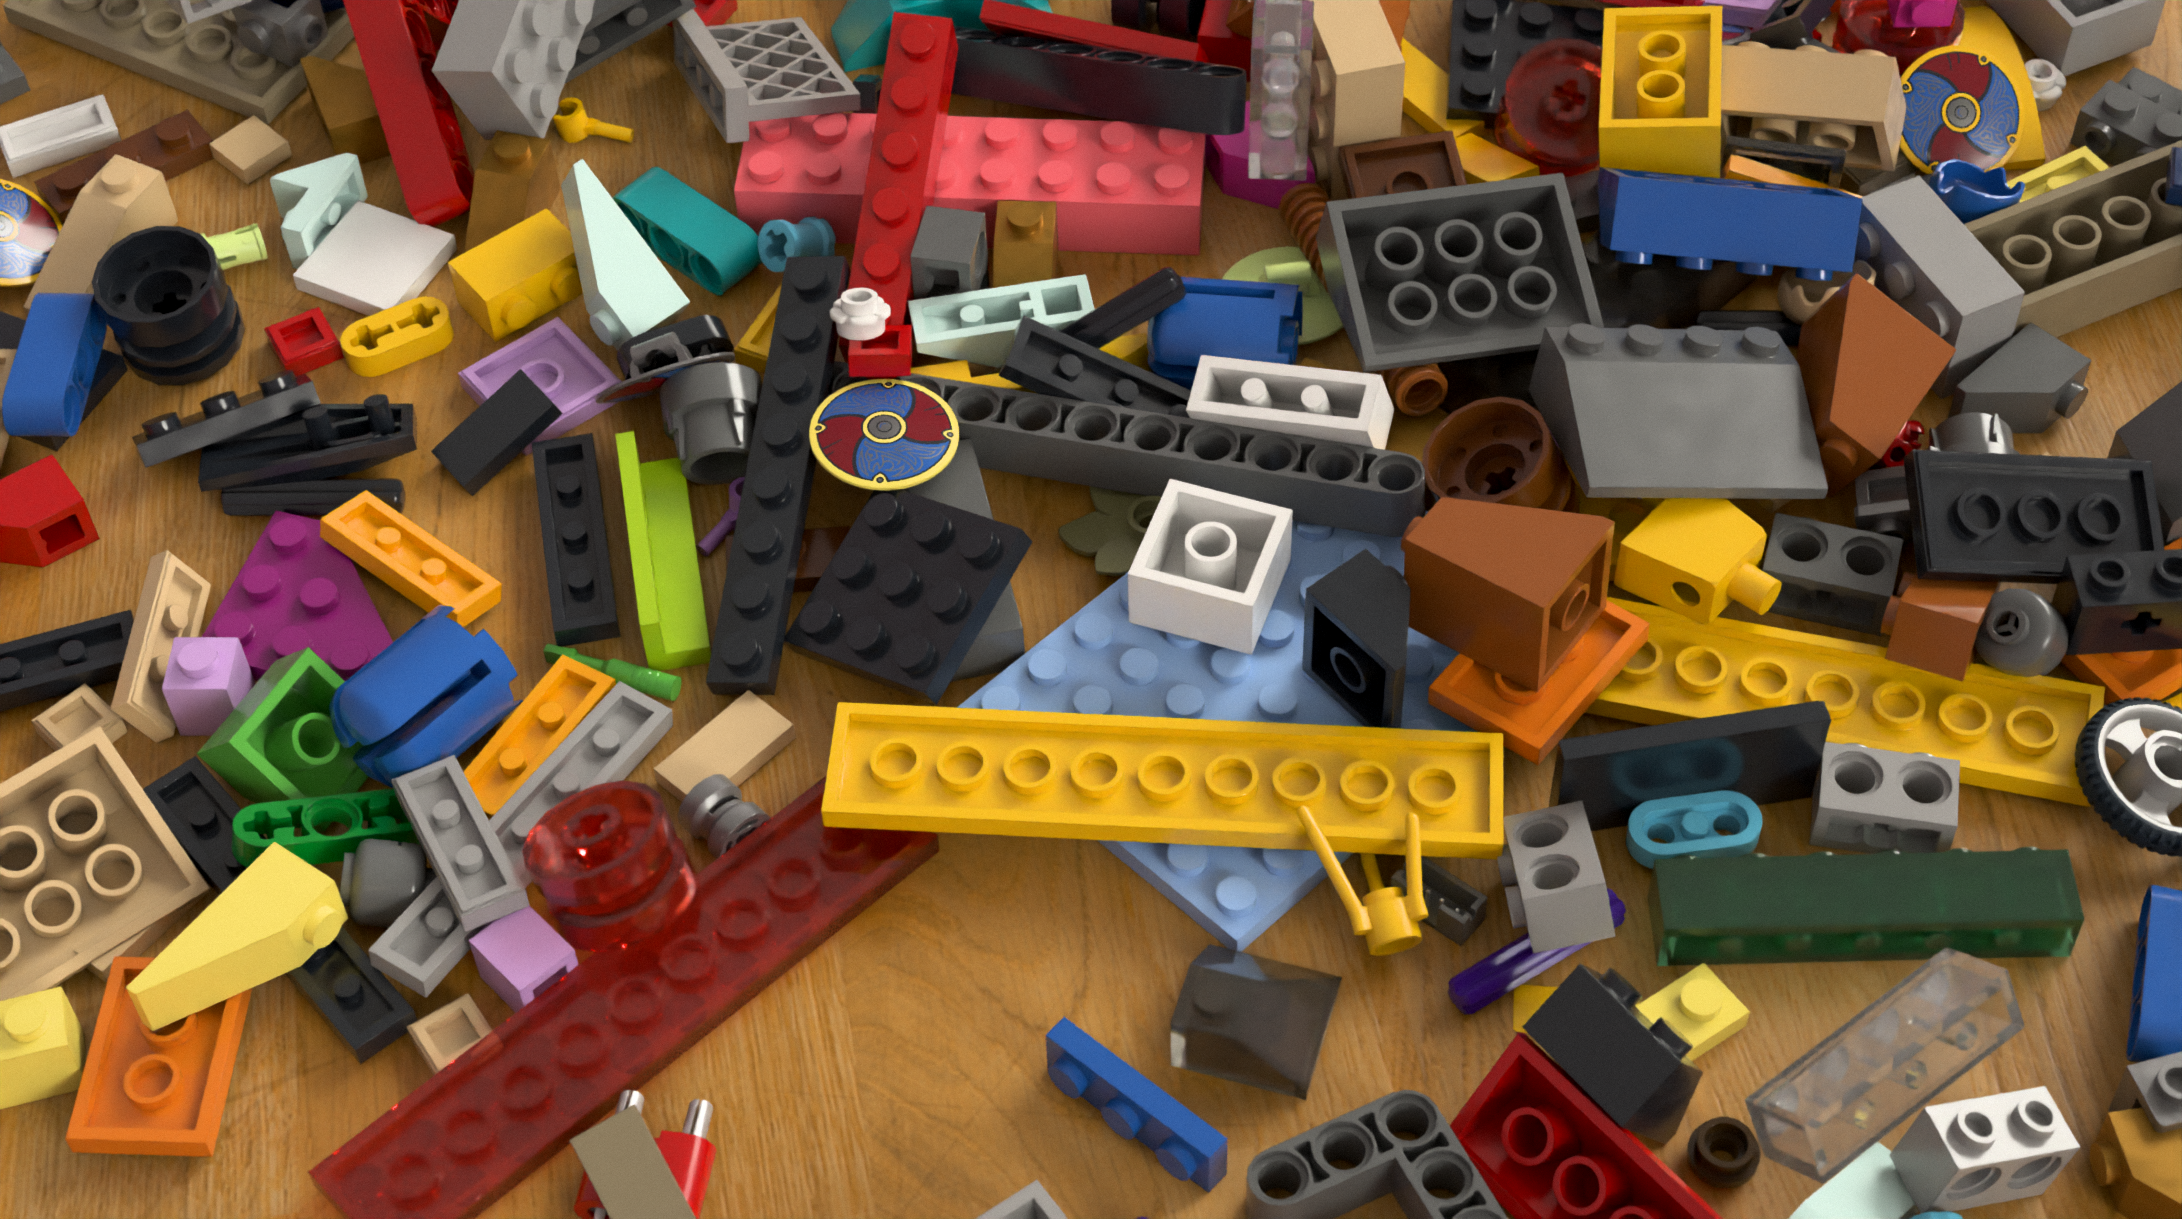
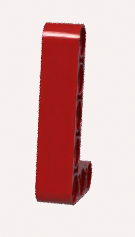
M343 0L410 213L419 225L425 224L435 228L469 212L475 174L450 95L432 72L437 58L436 51L441 48L459 0Z

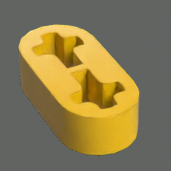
M419 297L352 323L343 331L340 341L348 368L359 376L375 377L440 352L451 343L454 331L447 305L443 301L434 297ZM427 323L429 326L427 328H422L421 325ZM373 345L374 349H366V346Z

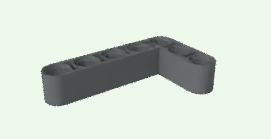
M1401 1090L1390 1093L1262 1151L1253 1158L1248 1166L1246 1184L1247 1219H1334L1391 1192L1408 1219H1508L1436 1104L1428 1096L1418 1091ZM1401 1131L1411 1132L1417 1135L1419 1139L1405 1141L1394 1137L1392 1134ZM1336 1160H1347L1354 1163L1357 1167L1349 1170H1340L1330 1166L1329 1163ZM1277 1188L1285 1189L1291 1192L1293 1196L1280 1200L1273 1199L1264 1193ZM1436 1188L1447 1189L1453 1192L1456 1197L1438 1199L1430 1195L1428 1191Z

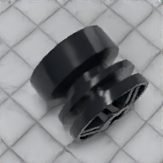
M154 226L133 232L115 243L97 263L92 279L95 301L107 325L113 330L115 341L121 348L126 363L138 377L157 385H186L206 379L229 363L240 349L245 332L241 310L234 299L231 287L226 283L224 271L214 248L201 234L181 226Z

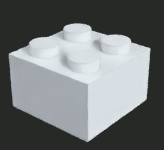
M1170 479L1128 572L1129 622L1252 655L1291 560L1293 510Z

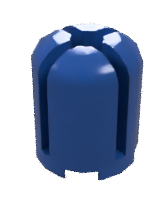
M1181 277L1187 293L1184 299L1149 319L1147 349L1149 354L1147 361L1149 372L1192 390L1201 355L1296 365L1298 337L1302 336L1303 293L1298 291L1299 285Z
M438 605L340 685L335 690L329 704L333 729L343 748H349L357 741L363 744L354 754L353 761L368 777L393 788L391 780L453 755L458 758L523 702V700L514 701L508 683L516 678L518 674L505 652L484 629L473 636L460 624L446 617L455 609L451 606Z

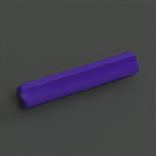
M1607 888L1613 925L1616 928L1625 920L1626 908L1623 901L1617 897L1614 891ZM1527 932L1452 977L1448 982V995L1461 1013L1464 1015L1473 1014L1591 942L1533 954Z

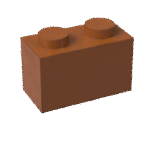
M1905 572L1897 596L1892 595L1889 599L1881 624L1880 632L1891 636L1885 659L1963 682L1977 654L1974 645L1977 631L1986 615L1992 595L1999 592L2001 582L1918 579L1917 572L1915 574Z

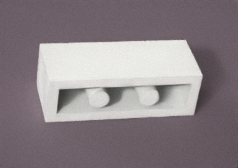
M1206 355L1200 356L1186 409L1189 417L1192 419L1383 450L1386 447L1395 410L1382 375Z

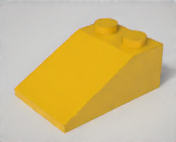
M1722 6L1604 8L1599 111L1600 167L1720 178Z

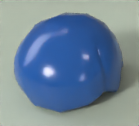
M1958 159L1939 163L1932 173L1928 185L1963 224L2018 204L2026 187L2024 182L2019 181L2014 187L2010 188L2006 181V170L2002 167L1984 172L1978 166Z

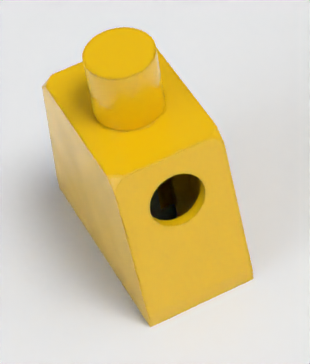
M1665 498L1620 543L1614 585L1700 623L1712 622L1733 600L1738 601L1759 615H1763L1770 609L1778 597L1782 583L1760 570L1767 538L1763 527L1726 498Z

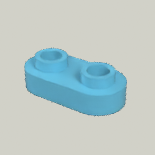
M1729 790L1649 800L1637 806L1631 813L1626 833V846L1631 856L1637 862L1656 870H1670L1740 860L1751 854L1758 844L1762 828V814L1758 806L1749 797ZM1727 830L1734 835L1722 836L1716 831ZM1651 839H1662L1668 842V844L1657 843Z

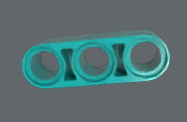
M659 167L650 168L612 197L658 258L715 295H722L763 263L758 252V236L753 229Z

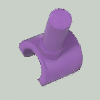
M740 477L730 484L729 510L721 517V521L696 546L702 555L707 557L725 539V536L732 530H735L745 477Z

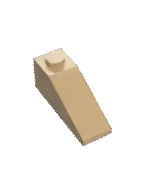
M115 154L80 190L23 306L26 315H28L32 301L38 293H94L92 279L97 263L112 245L133 232L154 226H174L179 221L161 171Z

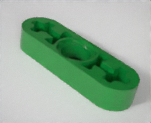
M394 788L253 804L241 809L234 817L232 825V853L234 858L245 867H249L273 842H276L310 865L344 861V854H355L357 846L365 839L389 840L421 845L395 795ZM395 819H400L402 824H396ZM333 821L345 825L349 831L339 836H325L314 830V827L322 822ZM363 821H368L367 829H362ZM294 829H300V837H294ZM259 834H266L268 839H260Z

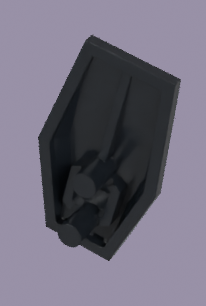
M376 394L366 398L363 402L364 404H318L204 446L201 452L198 478L200 490L202 492L321 480L360 472L417 450V417L413 403H389L387 395Z

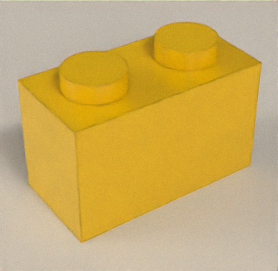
M547 208L448 262L458 303L495 342L527 326L530 322L577 298L583 293L571 232Z

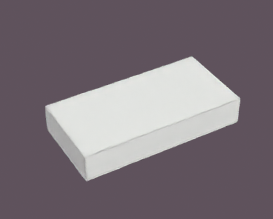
M98 95L0 127V146L13 178L105 149L113 143L122 141L104 95Z

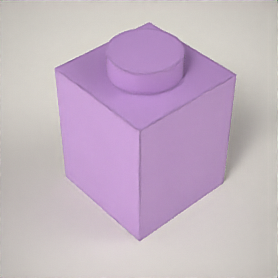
M174 637L162 686L163 694L181 736H212L256 684L239 637Z
M531 906L484 924L479 933L469 940L480 977L530 1028L584 987L575 949Z

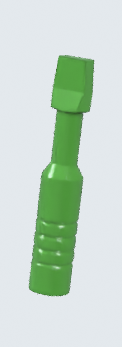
M548 643L543 650L546 662L555 664L563 654L615 678L616 684L621 681L645 694L675 701L681 690V677L614 658L607 661L579 654L574 648Z

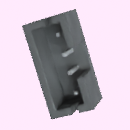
M1421 856L1422 892L1429 915L1421 921L1459 946H1462L1485 920L1488 897L1425 856ZM1406 862L1404 863L1403 870L1399 868L1391 877V887H1400L1404 897L1407 896Z

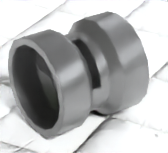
M714 774L695 785L684 798L678 812L679 824L696 839H706L709 852L726 867L738 866L754 856L764 845L772 827L771 817L754 802H743L741 790L723 774Z

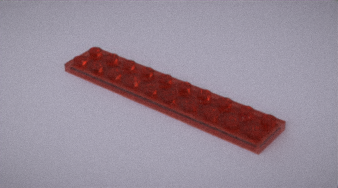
M826 775L308 1171L314 1186L344 1219L477 1218L571 1143L570 1139L587 1131L616 1108L621 1092L631 1090L632 1094L633 1090L637 1091L938 853L940 851L938 835L934 832L824 827L821 810Z

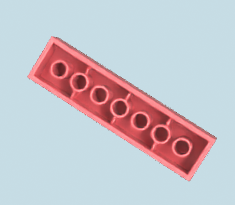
M828 113L749 122V141L743 142L734 188L738 219L753 229L759 237V232L763 225L770 220L784 219L791 224H798L805 217H816L827 220L835 234V243L855 244L877 114ZM947 116L933 206L985 213L987 248L994 249L998 200L1056 202L1059 251L1200 255L1205 185V134L1122 121Z

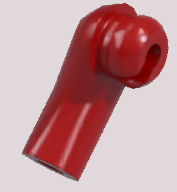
M1908 420L1885 454L1875 464L1886 468L1904 466L1903 458L1910 451L1921 448L1922 444L1918 443V438L1920 434H1925L1923 425L1919 421Z

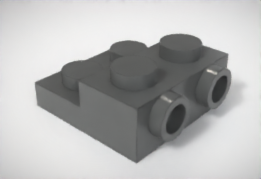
M2133 67L2118 83L2109 80L2079 110L2070 143L2078 148L2086 146L2098 158L2116 166L2181 141L2182 90Z

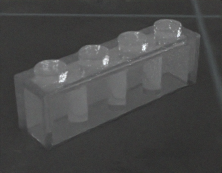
M1945 947L1744 1100L1764 1157L1822 1184L1832 1178L2025 1028L2008 969Z

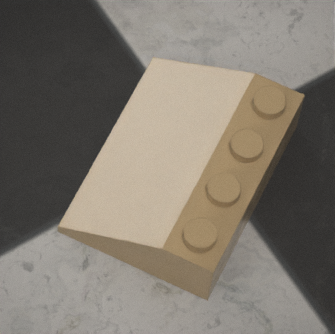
M100 726L0 784V1001L56 987L87 968L95 959L155 922L173 915L210 892L209 886ZM187 881L189 884L188 887L82 952L76 954L73 951L182 882Z

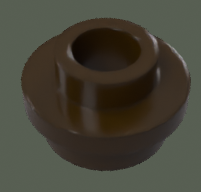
M1716 1117L1698 1126L1691 1134L1687 1146V1161L1693 1173L1703 1182L1718 1188H1735L1747 1183L1755 1175L1760 1162V1147L1751 1130L1743 1122L1731 1117ZM1719 1150L1725 1151L1735 1161H1722L1712 1156L1711 1153Z

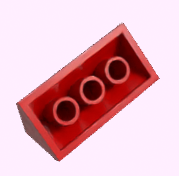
M1517 1033L1449 1125L1495 1199L1515 1219H1723L1629 1130L1622 1128L1564 1069L1525 1033Z

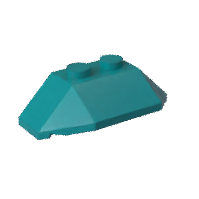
M848 0L831 27V36L844 72L885 64L894 12L952 18L953 25L989 30L979 18L984 0ZM993 0L1053 13L1047 0Z

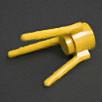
M1300 806L1297 810V815L1348 911L1354 935H1365L1370 955H1391L1420 944L1422 936L1418 921L1427 918L1429 915L1422 892L1421 839L1418 815L1410 812L1405 818L1407 896H1403L1400 887L1385 888L1375 855L1360 853L1361 863L1370 893L1362 898L1364 906L1362 907L1310 809L1307 806Z

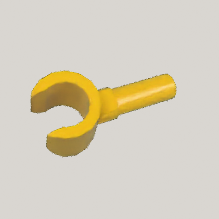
M578 98L562 99L559 102V106L563 116L554 115L552 117L560 137L568 143L581 141L588 135H599L629 143L634 138V129L588 118L583 104Z

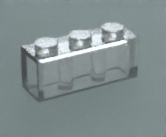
M1254 0L1248 178L1306 180L1314 1Z

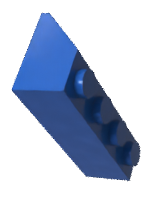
M1600 167L1599 169L1600 244L1609 250H1616L1615 260L1652 264L1653 254L1676 256V266L1701 270H1712L1713 259L1735 261L1736 272L1754 275H1772L1773 265L1796 267L1795 277L1818 281H1832L1833 271L1853 272L1863 201L1861 198L1829 188Z

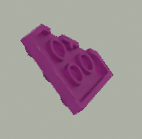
M277 510L274 512L202 637H239L254 681H259L276 660L307 647L344 681H347L393 643L351 559L320 537V520Z

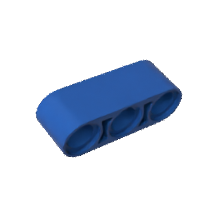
M38 293L35 295L2 399L3 422L9 435L73 437L77 433L107 332V323L95 301L94 293Z
M2149 884L2146 890L2138 923L2127 1038V1060L2137 1063L2182 1052V890Z

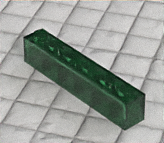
M2021 847L2012 851L1974 852L1966 848H1956L1939 853H1904L1899 850H1885L1876 854L1837 855L1832 852L1821 851L1807 856H1767L1761 853H1749L1739 857L1699 858L1694 855H1679L1670 859H1655L1647 896L1657 966L1701 965L1702 963L1706 965L2070 957L2085 920L2069 850H2042L2037 847Z

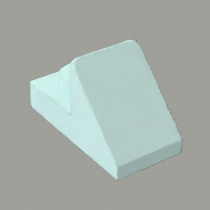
M344 153L278 173L271 177L270 184L279 214L284 218L281 233L292 267L298 269L358 200L364 202L368 197L357 155Z

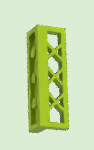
M634 431L617 433L615 436L637 609L648 667L653 670L662 671L709 663L711 645L687 478L682 474L680 459L677 457L640 463Z

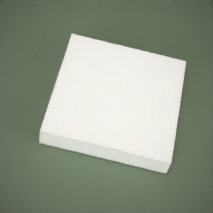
M358 200L293 274L296 288L300 291L370 316L417 298L458 248L453 234L425 224L419 225L412 219Z

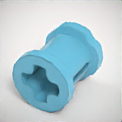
M805 217L798 224H791L784 219L770 220L763 225L759 232L758 252L761 261L769 270L784 272L787 257L834 256L836 239L831 225L825 219Z

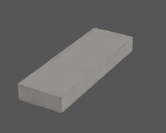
M455 755L391 780L395 795L464 932L530 906L526 890Z

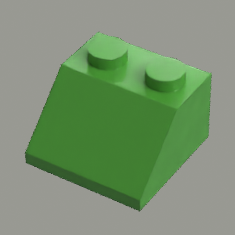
M309 647L276 660L197 752V755L239 794L256 804L356 793L368 778L364 771L353 761L354 754L363 744L357 741L351 747L343 748L332 725L329 704L335 690L345 681ZM333 821L322 822L316 825L314 830L318 833L324 832Z

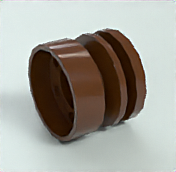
M1500 396L1469 403L1453 411L1433 430L1423 449L1422 465L1425 469V480L1436 501L1441 497L1579 513L1580 491L1541 413L1522 400Z

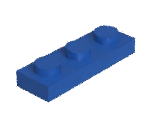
M1063 1017L1045 1035L1048 1074L1053 1083L1064 1094L1074 1099H1078L1080 1096L1101 1111L1104 1120L1113 1131L1125 1139L1131 1140L1134 1137L1155 1152L1158 1161L1167 1172L1181 1181L1191 1179L1209 1193L1227 1174L1228 1138L1067 1018Z

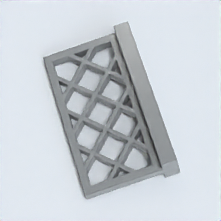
M691 9L673 20L674 63L726 143L749 141V122L861 110L859 91L801 17L705 26L695 10Z

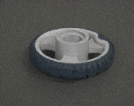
M2135 697L2133 699L2126 698L2112 702L2100 709L2087 722L2078 737L2075 751V767L2077 768L2076 775L2079 777V785L2083 787L2082 792L2087 796L2088 803L2094 806L2096 814H2100L2104 823L2107 822L2112 830L2115 829L2119 832L2118 835L2122 838L2126 837L2130 843H2136L2142 849L2146 847L2150 852H2157L2160 855L2167 854L2171 857H2182V827L2172 826L2168 818L2182 803V710L2178 706L2173 707L2168 702L2162 703L2160 700H2151L2150 698L2141 699L2140 697ZM2141 727L2157 732L2146 739ZM2105 746L2115 750L2125 760L2124 764L2115 772L2113 779L2108 771L2105 760Z

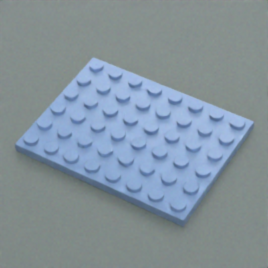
M1292 520L1291 560L1252 655L1130 623L1127 572L957 708L1363 727L1302 670L1306 588L1364 549H1367L1385 566L1389 565L1397 569L1403 576L1405 553L1400 548L1402 537H1388ZM1408 627L1401 728L1478 732L1428 704V687L1459 652ZM1097 840L1236 956L1328 876L1316 851ZM1334 852L1340 865L1353 854L1351 852Z

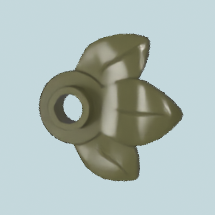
M1089 486L1090 496L1096 511L1061 526L1058 529L1059 538L1075 553L1086 557H1095V571L1097 574L1106 576L1125 575L1130 570L1162 497L1145 496Z

